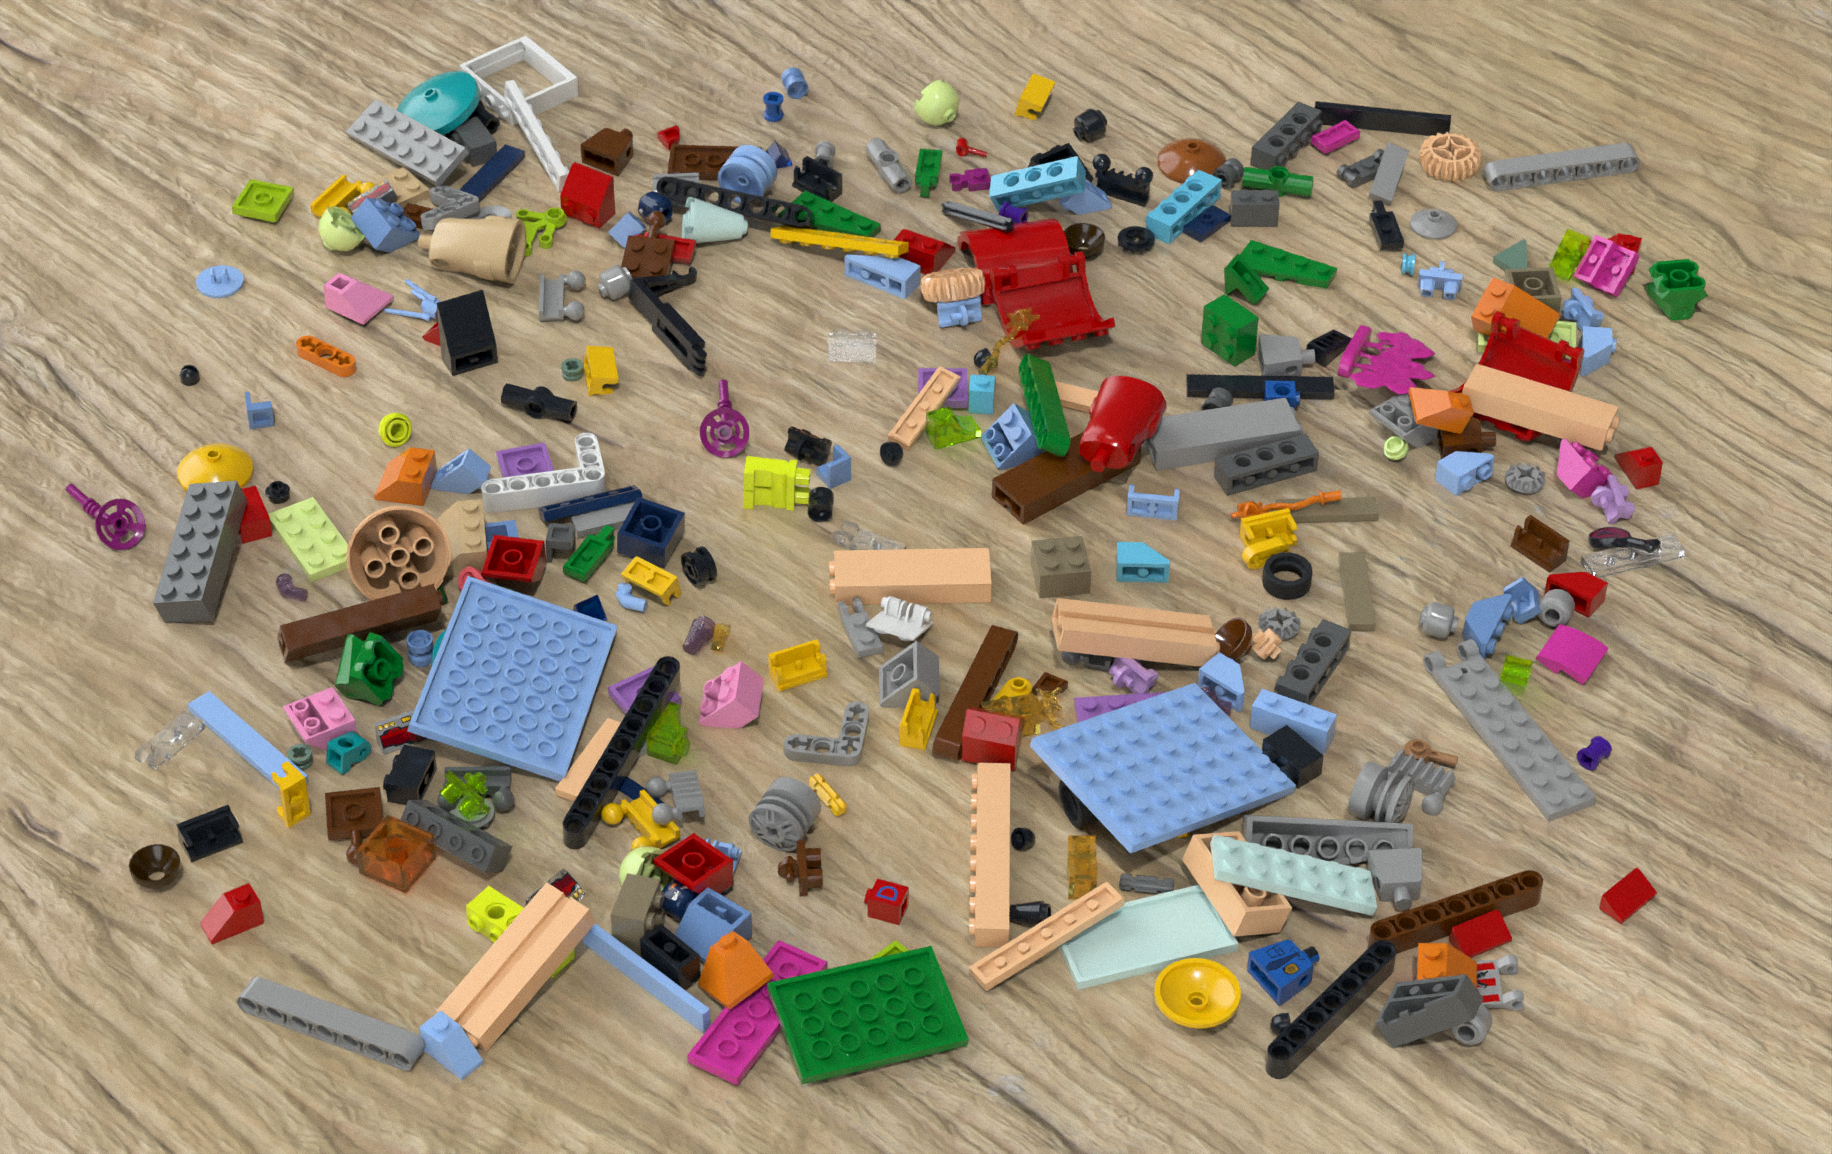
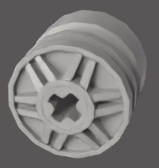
M1368 761L1360 771L1352 789L1348 813L1366 821L1375 813V822L1401 823L1412 801L1415 786L1414 778L1406 775L1402 778V773L1395 771L1388 779L1389 772L1387 767Z
M779 777L773 780L762 799H760L749 815V825L755 836L767 846L779 851H791L797 848V841L804 838L808 829H810L820 814L821 803L814 791L803 782L791 777Z

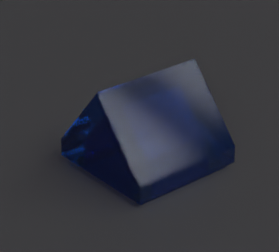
M776 141L765 151L775 162L776 168L792 166V161L786 149Z
M598 595L574 604L573 611L602 621L607 619Z

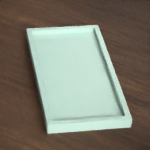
M1195 885L1125 902L1123 907L1058 946L1077 990L1161 970L1183 959H1206L1238 951V942L1200 885Z

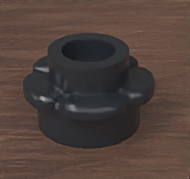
M274 481L270 486L266 487L265 494L268 495L271 503L282 504L289 498L290 487L281 481Z

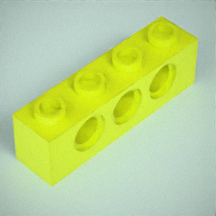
M488 886L466 905L467 923L472 930L484 934L495 943L524 908ZM574 949L550 976L551 978L575 958Z

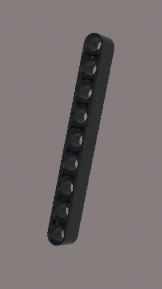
M664 656L657 661L563 820V843L566 847L576 850L583 848L587 844L602 818L601 812L603 807L611 803L679 687L680 662L676 658Z

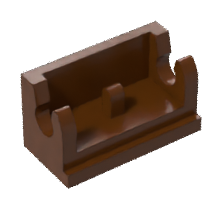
M1529 515L1525 519L1523 529L1519 525L1516 527L1511 547L1550 573L1566 562L1570 540L1532 515Z

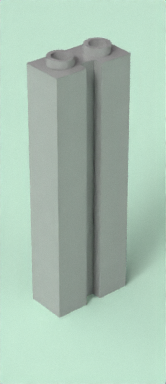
M1286 398L1164 416L1156 434L1146 439L1144 444L1147 451H1150V459L1155 470L1158 471L1215 462V458L1303 435V428L1301 423L1296 421L1294 408L1289 406Z

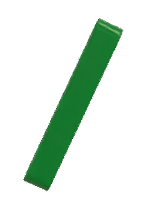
M1025 354L1020 362L1018 371L1037 446L1043 451L1063 457L1069 449L1071 439L1050 362L1030 354Z

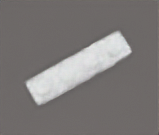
M1673 533L1653 538L1660 540V547L1652 553L1631 547H1615L1582 555L1581 564L1586 572L1601 578L1684 558L1686 550Z

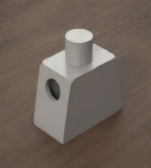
M1259 334L1257 355L1262 376H1301L1302 364H1315L1314 349L1301 350L1297 337Z
M1422 849L1369 850L1366 869L1371 871L1373 887L1379 900L1382 902L1394 901L1396 908L1399 910L1410 908L1412 900H1417L1420 897Z

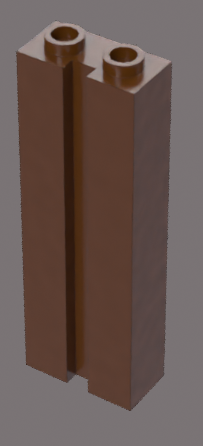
M1082 432L1070 438V446L1065 456L1059 457L1045 451L993 478L992 498L1003 508L1009 507L1011 515L1024 525L1140 464L1141 447L1129 465L1119 469L1105 467L1103 472H1095L1090 467L1091 462L1085 460L1080 455L1079 445L1083 435Z
M434 584L280 625V633H278L277 640L284 663L344 647L348 634L366 641L370 632L384 636L435 622L441 612V606L444 605L441 591H436Z

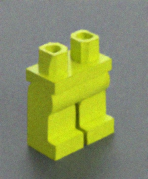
M746 456L743 509H754V505H767L777 509L786 508V510L794 511L795 503L809 504L810 487H798L797 485L809 486L811 469L797 468V460L787 462L780 459Z

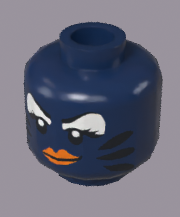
M651 191L640 198L638 213L647 221L651 212L660 211L665 215L667 222L672 216V203L658 192Z
M675 880L667 884L662 890L664 892L662 908L669 915L681 921L689 904L699 893L693 892L681 882Z

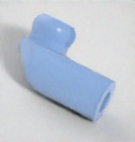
M620 583L616 591V597L621 606L645 612L648 600L634 597L631 593L632 586L629 583Z

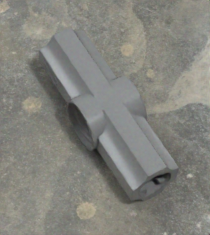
M879 137L871 139L866 145V152L877 166L879 177L886 180L894 191L898 193L906 192L912 185V180L900 164L899 154L896 151L890 150L885 141Z

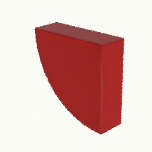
M675 125L657 132V139L670 150L672 144L678 145L680 141V129Z

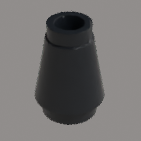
M1043 900L1016 905L1011 904L1009 907V921L1033 927L1052 915L1051 905L1044 903Z

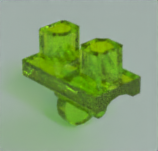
M450 770L444 775L448 782L442 787L439 794L451 805L462 795L465 799L456 808L464 817L470 820L479 811L486 814L490 810V807L484 803V799L477 794L478 792L485 794L488 791V788L485 786L487 778L483 773L477 772L472 775L467 772L464 775L467 783H464Z

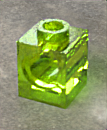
M1506 654L1500 681L1528 688L1534 662Z

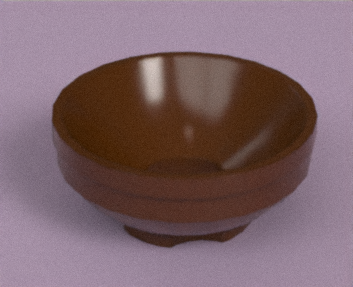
M1233 618L1227 621L1215 634L1216 642L1220 644V653L1234 661L1248 655L1252 648V628L1242 618Z

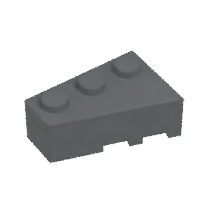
M1467 974L1398 982L1390 993L1375 1024L1390 1046L1394 1048L1473 1020L1483 1001V997Z

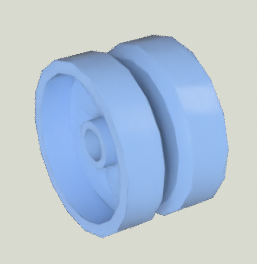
M742 145L736 148L718 172L720 188L762 197L777 178V168L773 159L764 150L753 145ZM740 197L733 199L734 202L741 203Z

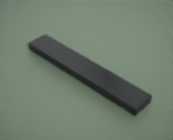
M1315 101V108L1322 111L1321 121L1323 125L1334 126L1346 120L1357 129L1436 136L1437 133L1443 135L1446 132H1450L1452 115Z
M1186 375L1187 397H1208L1213 389L1224 388L1231 393L1233 398H1264L1265 381H1295V390L1300 391V399H1334L1335 392L1333 377Z

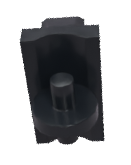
M792 426L788 428V440L784 451L793 454L797 460L805 459L821 466L826 464L827 456L831 451L832 441L826 438H819L812 435L810 431L800 430Z

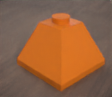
M1410 387L1408 390L1416 424L1462 434L1474 414L1470 396L1465 394Z
M731 931L710 947L698 987L730 1010L775 976L751 944L734 931Z

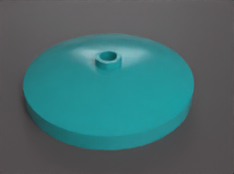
M445 72L423 81L412 89L401 101L397 111L444 135L461 125L473 113L480 100V88L475 79L466 72Z

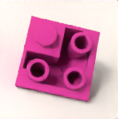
M1565 438L1561 441L1557 476L1573 493L1581 498L1589 497L1596 490V487H1604L1607 484L1609 474H1613L1604 465L1600 466L1597 463L1599 458L1591 450L1588 449L1586 451L1579 442L1575 441L1572 443Z

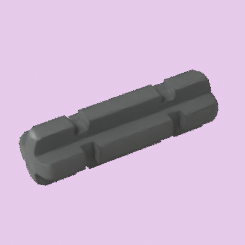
M1122 873L1120 876L1119 887L1121 890L1131 891V888H1135L1137 892L1157 894V891H1162L1161 894L1174 891V880L1171 878L1159 880V877L1145 875L1132 877L1133 874Z

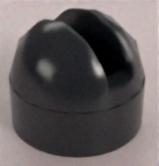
M984 348L975 354L974 364L981 369H986L994 365V359L989 350Z
M191 364L182 367L180 371L181 383L185 386H193L199 383L200 374L198 369Z
M1016 828L1012 832L1011 842L1015 849L1026 850L1034 845L1036 836L1028 828Z
M1280 1013L1271 1019L1270 1028L1277 1036L1291 1024L1289 1013Z

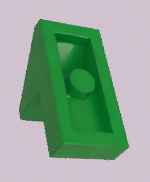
M1239 254L1235 255L1224 267L1226 295L1238 288L1247 300L1254 305L1270 289Z

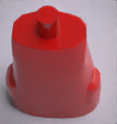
M1110 376L1102 382L1097 397H1094L1089 409L1090 421L1083 432L1079 445L1080 455L1085 460L1091 462L1090 467L1093 471L1100 473L1104 471L1105 467L1119 469L1132 462L1145 440L1156 434L1162 421V416L1167 407L1162 392L1154 385L1134 377Z

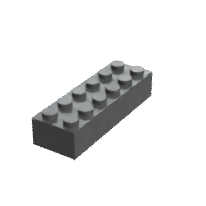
M237 481L189 484L153 601L164 623L213 620L248 501Z

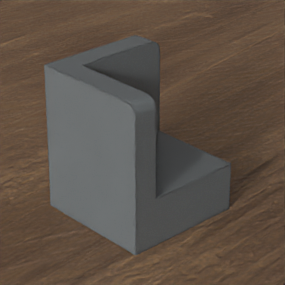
M549 523L545 540L547 562L553 561L555 549L575 550V525Z

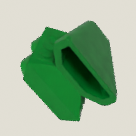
M1690 259L1657 261L1648 269L1654 281L1645 288L1650 298L1670 320L1692 318L1695 304L1708 296L1705 290L1706 281L1698 275V264Z
M370 632L366 641L363 642L356 636L348 634L341 656L335 687L348 699H364L380 706L384 700H388L392 696V682L394 678L400 677L403 672V658L380 635Z

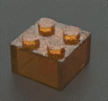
M390 815L383 819L356 851L359 874L403 893L409 891L437 857L434 834Z

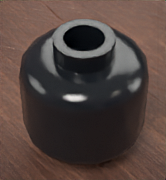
M1090 108L1075 117L1073 132L1079 140L1083 138L1087 142H1092L1106 132L1108 122L1100 110Z

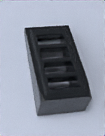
M1333 329L1310 341L1307 344L1306 350L1314 349L1315 362L1326 367L1347 348L1352 338Z

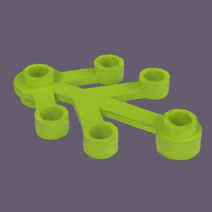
M550 208L545 213L533 212L527 209H520L516 212L517 219L523 220L526 228L527 238L524 257L532 254V243L540 229L546 228L544 234L539 236V246L543 249H549L553 246L555 230L567 222V216L561 208Z

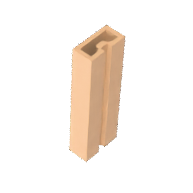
M1479 364L1474 366L1462 390V394L1470 396L1473 411L1561 439L1565 438L1571 442L1577 441L1581 445L1600 451L1603 450L1606 442L1611 443L1614 431L1617 430L1620 422V417L1616 416L1618 406Z
M989 548L834 551V561H829V577H835V579H830V595H835V605L839 601H844L846 605H852L853 598L856 597L860 598L863 605L881 604L883 597L888 598V596L901 599V603L905 600L907 604L911 602L914 604L991 602Z
M1057 598L1051 618L1058 651L1202 667L1220 652V644L1216 642L1215 638L1216 630L1212 626L1209 615Z
M546 882L437 1009V1013L442 1011L462 1027L475 1048L479 1047L487 1052L594 926L595 921L590 909L573 898L571 900L568 899L563 892Z

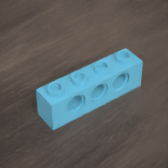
M1078 156L993 175L991 176L989 197L999 212L1005 201L1010 202L1014 207H1021L1085 192L1086 170Z
M1198 170L1192 176H1189L1179 188H1176L1168 198L1162 200L1159 206L1147 214L1145 219L1146 228L1153 232L1155 239L1170 245L1183 233V226L1214 205L1221 198L1222 180Z

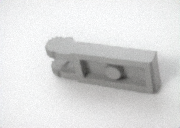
M853 598L852 606L856 613L849 615L844 601L837 602L842 626L857 658L882 653L883 644L877 632L873 628L866 626L870 618L867 611H864L860 598Z

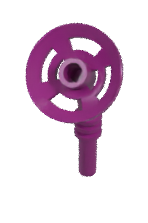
M722 379L718 382L720 400L717 403L718 409L711 411L703 419L700 426V439L703 446L711 454L726 458L737 455L745 448L749 440L750 430L745 417L737 410L732 409V402L729 400L728 381ZM718 415L721 421L717 422L713 417ZM738 421L741 422L742 427H743V438H742V439L739 438V436H740V428H739V425L737 424ZM733 425L736 428V436L733 435ZM707 426L711 427L710 436L713 440L711 444L707 438ZM714 429H718L717 435L719 438L717 439L714 435ZM733 442L736 445V448L729 451L719 450L721 444L727 445Z
M71 483L66 487L65 491L82 505V509L91 518H95L96 534L107 547L115 550H125L135 546L141 540L145 531V518L141 509L135 503L127 499H113L101 506L93 498H88L74 484ZM117 505V512H113L110 515L105 512L110 507ZM126 508H129L133 512V514L136 517L137 523L133 522L132 516L127 511H125ZM101 526H103L105 533L112 538L111 541L104 536ZM129 531L135 532L129 541L121 543L120 537L125 536Z

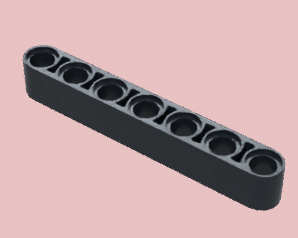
M667 176L662 177L656 185L657 192L670 201L685 204L687 191L690 188H695L696 194L694 198L709 203V196L717 192L718 200L713 205L741 214L744 217L807 229L811 228L815 222L814 213L806 206ZM673 183V191L665 194V186ZM740 197V205L737 208H732V200ZM758 202H762V211L759 213H754V205ZM780 207H785V215L781 218H776V210ZM801 212H807V220L803 223H799V214Z
M1379 940L1373 943L1269 1044L1265 1070L1270 1077L1275 1079L1288 1077L1392 975L1396 958V947L1394 944L1387 940Z

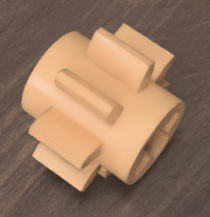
M1259 628L1252 635V640L1254 641L1252 649L1262 659L1266 660L1269 655L1275 659L1283 651L1279 646L1283 640L1272 629L1268 628L1263 632Z

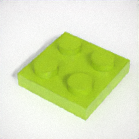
M250 179L232 205V212L235 215L277 222L293 198L294 188Z

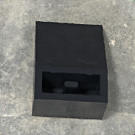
M483 290L436 303L441 356L452 376L498 363L496 341Z

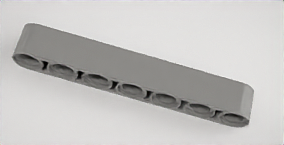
M1619 143L1496 160L1486 164L1483 174L1492 190L1504 191L1631 173L1639 168L1641 162L1631 144Z
M253 977L236 1001L239 1008L249 1015L404 1071H409L426 1046L425 1041L411 1031L261 977Z

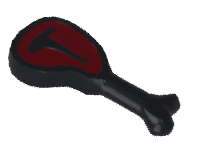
M1617 527L1597 529L1589 534L1588 539L1589 545L1594 548L1631 547L1652 553L1660 547V540L1658 539L1645 540L1634 538L1627 530Z

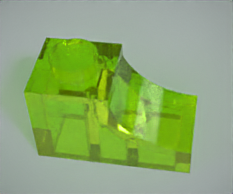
M1567 228L1549 267H1553L1555 276L1570 282L1592 242L1589 237Z
M949 406L926 412V436L935 450L978 439L981 436V429L972 415H954Z
M670 701L647 735V756L677 765L682 756L688 754L690 741L688 740V729L680 725V704Z

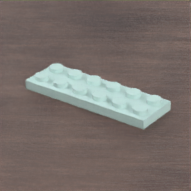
M1213 835L1210 842L1214 877L1216 880L1371 916L1374 915L1377 909L1371 871L1360 867L1355 868L1342 865L1334 861L1313 858L1309 855L1295 854L1283 849L1265 847L1257 843H1248L1231 837Z

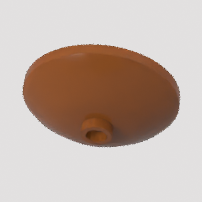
M1184 138L1164 146L1158 154L1157 165L1165 177L1183 184L1189 176H1192L1198 170L1213 176V172L1223 165L1226 158L1217 146L1208 141Z

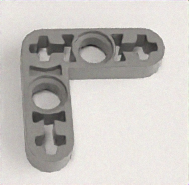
M445 185L431 188L429 190L431 203L440 207L421 215L422 228L424 230H435L438 221L444 218L463 219L480 211L478 197Z
M859 701L851 702L846 706L839 738L793 734L786 737L784 740L785 757L799 762L847 767L857 765L862 758L869 723L868 706ZM855 714H859L858 721L854 720ZM850 731H857L860 734L858 736L851 737L848 736L846 733ZM848 746L853 747L851 754H847ZM825 747L829 751L827 753H818L816 749Z

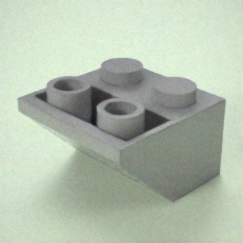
M1407 393L1397 394L1369 411L1371 416L1396 435L1418 448L1437 438L1438 429L1416 424L1410 397Z

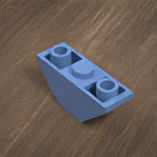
M1503 594L1474 602L1465 618L1463 639L1465 641L1473 639L1479 648V654L1484 660H1486L1488 654L1492 655L1497 644L1496 638L1502 637L1506 626L1505 621H1510L1512 618L1514 607L1511 606V594Z

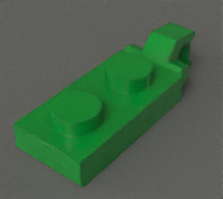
M919 150L915 182L921 188L920 197H929L931 187H936L938 184L943 150Z
M605 525L598 535L589 534L563 565V574L586 582L614 546L613 541L615 540V528Z

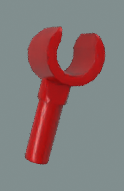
M964 138L957 140L956 153L958 156L963 157L969 153L986 158L988 152L969 147L968 141Z

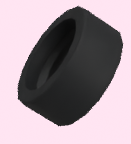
M1283 552L1272 555L1266 560L1263 567V587L1276 598L1290 600L1303 597L1311 587L1312 566L1306 558L1299 554ZM1280 571H1290L1300 575L1301 578L1294 581H1286L1275 577L1273 574Z
M1061 780L1059 782V795L1065 814L1070 822L1077 828L1097 822V817Z

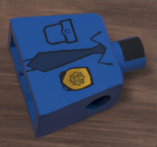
M1287 939L1249 952L1247 972L1274 1002L1281 1006L1310 985L1313 976V964L1319 962L1320 957L1318 951L1313 946L1301 951L1292 940Z

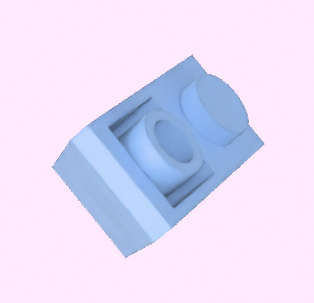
M1455 451L1437 462L1435 481L1457 496L1464 491L1470 490L1479 482L1487 480L1492 475L1495 456L1487 453Z

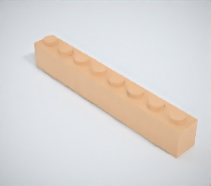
M978 763L977 774H972V790H977V794L971 795V810H977V814H971V831H976V835L971 834V851H976V855L970 856V872H976V876H970V893H975V897H970L969 914H975V918H969V935H975V947L1000 948L1009 942L1010 764Z

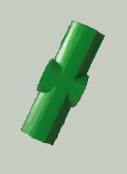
M1275 166L1269 170L1245 167L1242 187L1278 190L1279 197L1285 196L1287 193L1311 197L1314 176L1289 173L1286 168L1281 166Z

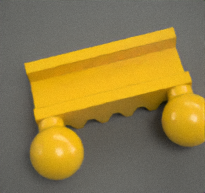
M342 174L310 204L311 213L321 218L329 206L330 209L333 206H337L351 214L346 206L349 207L347 203L373 188L376 184L373 182L362 184L360 180L353 184L347 181L346 175Z
M645 790L640 791V797L631 802L624 799L619 805L609 803L602 809L601 816L605 823L609 825L618 824L624 815L625 818L628 817L631 825H635L636 831L640 830L641 836L633 840L631 851L644 846L661 849L680 838V829L673 821L667 825H659L654 822L652 810L658 804Z

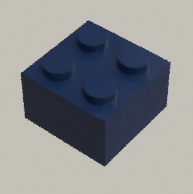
M637 497L617 533V553L632 558L637 556L665 569L684 534L685 512Z

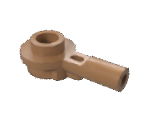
M1410 740L1405 744V755L1409 756L1412 753L1417 761L1422 757L1425 764L1428 762H1439L1453 767L1457 765L1458 756L1432 750L1430 745L1423 740Z

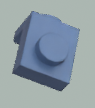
M1524 577L1503 588L1504 594L1512 595L1514 620L1519 624L1541 613L1539 590Z

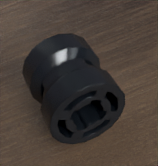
M816 487L810 491L807 511L810 519L816 522H826L831 519L833 514L832 505L834 504L833 492L826 487Z

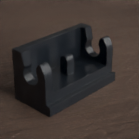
M808 156L803 158L802 170L800 167L795 166L792 187L801 192L807 191L830 202H833L842 195L841 173Z
M229 805L176 824L179 842L191 863L243 843L242 836L237 829L239 824Z

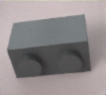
M478 117L465 120L461 125L452 130L451 140L466 148L469 154L464 160H467L472 167L487 163L497 153L496 140Z
M1231 190V227H1278L1280 207L1278 190Z

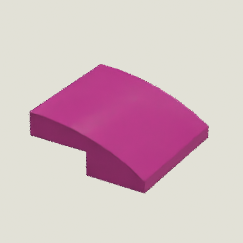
M1595 235L1573 277L1618 298L1640 255L1618 246L1611 240Z
M1559 624L1535 659L1555 674L1562 669L1583 685L1609 648L1584 632Z

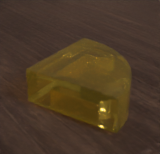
M715 624L711 650L721 651L725 647L724 639L729 637L730 624Z

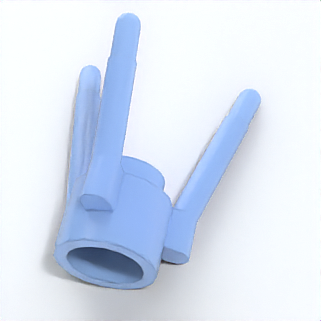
M406 279L405 283L414 289L411 290V294L423 300L420 307L423 313L385 308L384 310L386 313L420 318L429 322L431 318L438 320L436 303L441 301Z

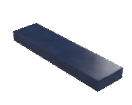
M505 144L459 190L477 196L480 203L525 158V151Z
M632 485L538 508L540 518L547 522L636 501L637 497H643L641 490Z

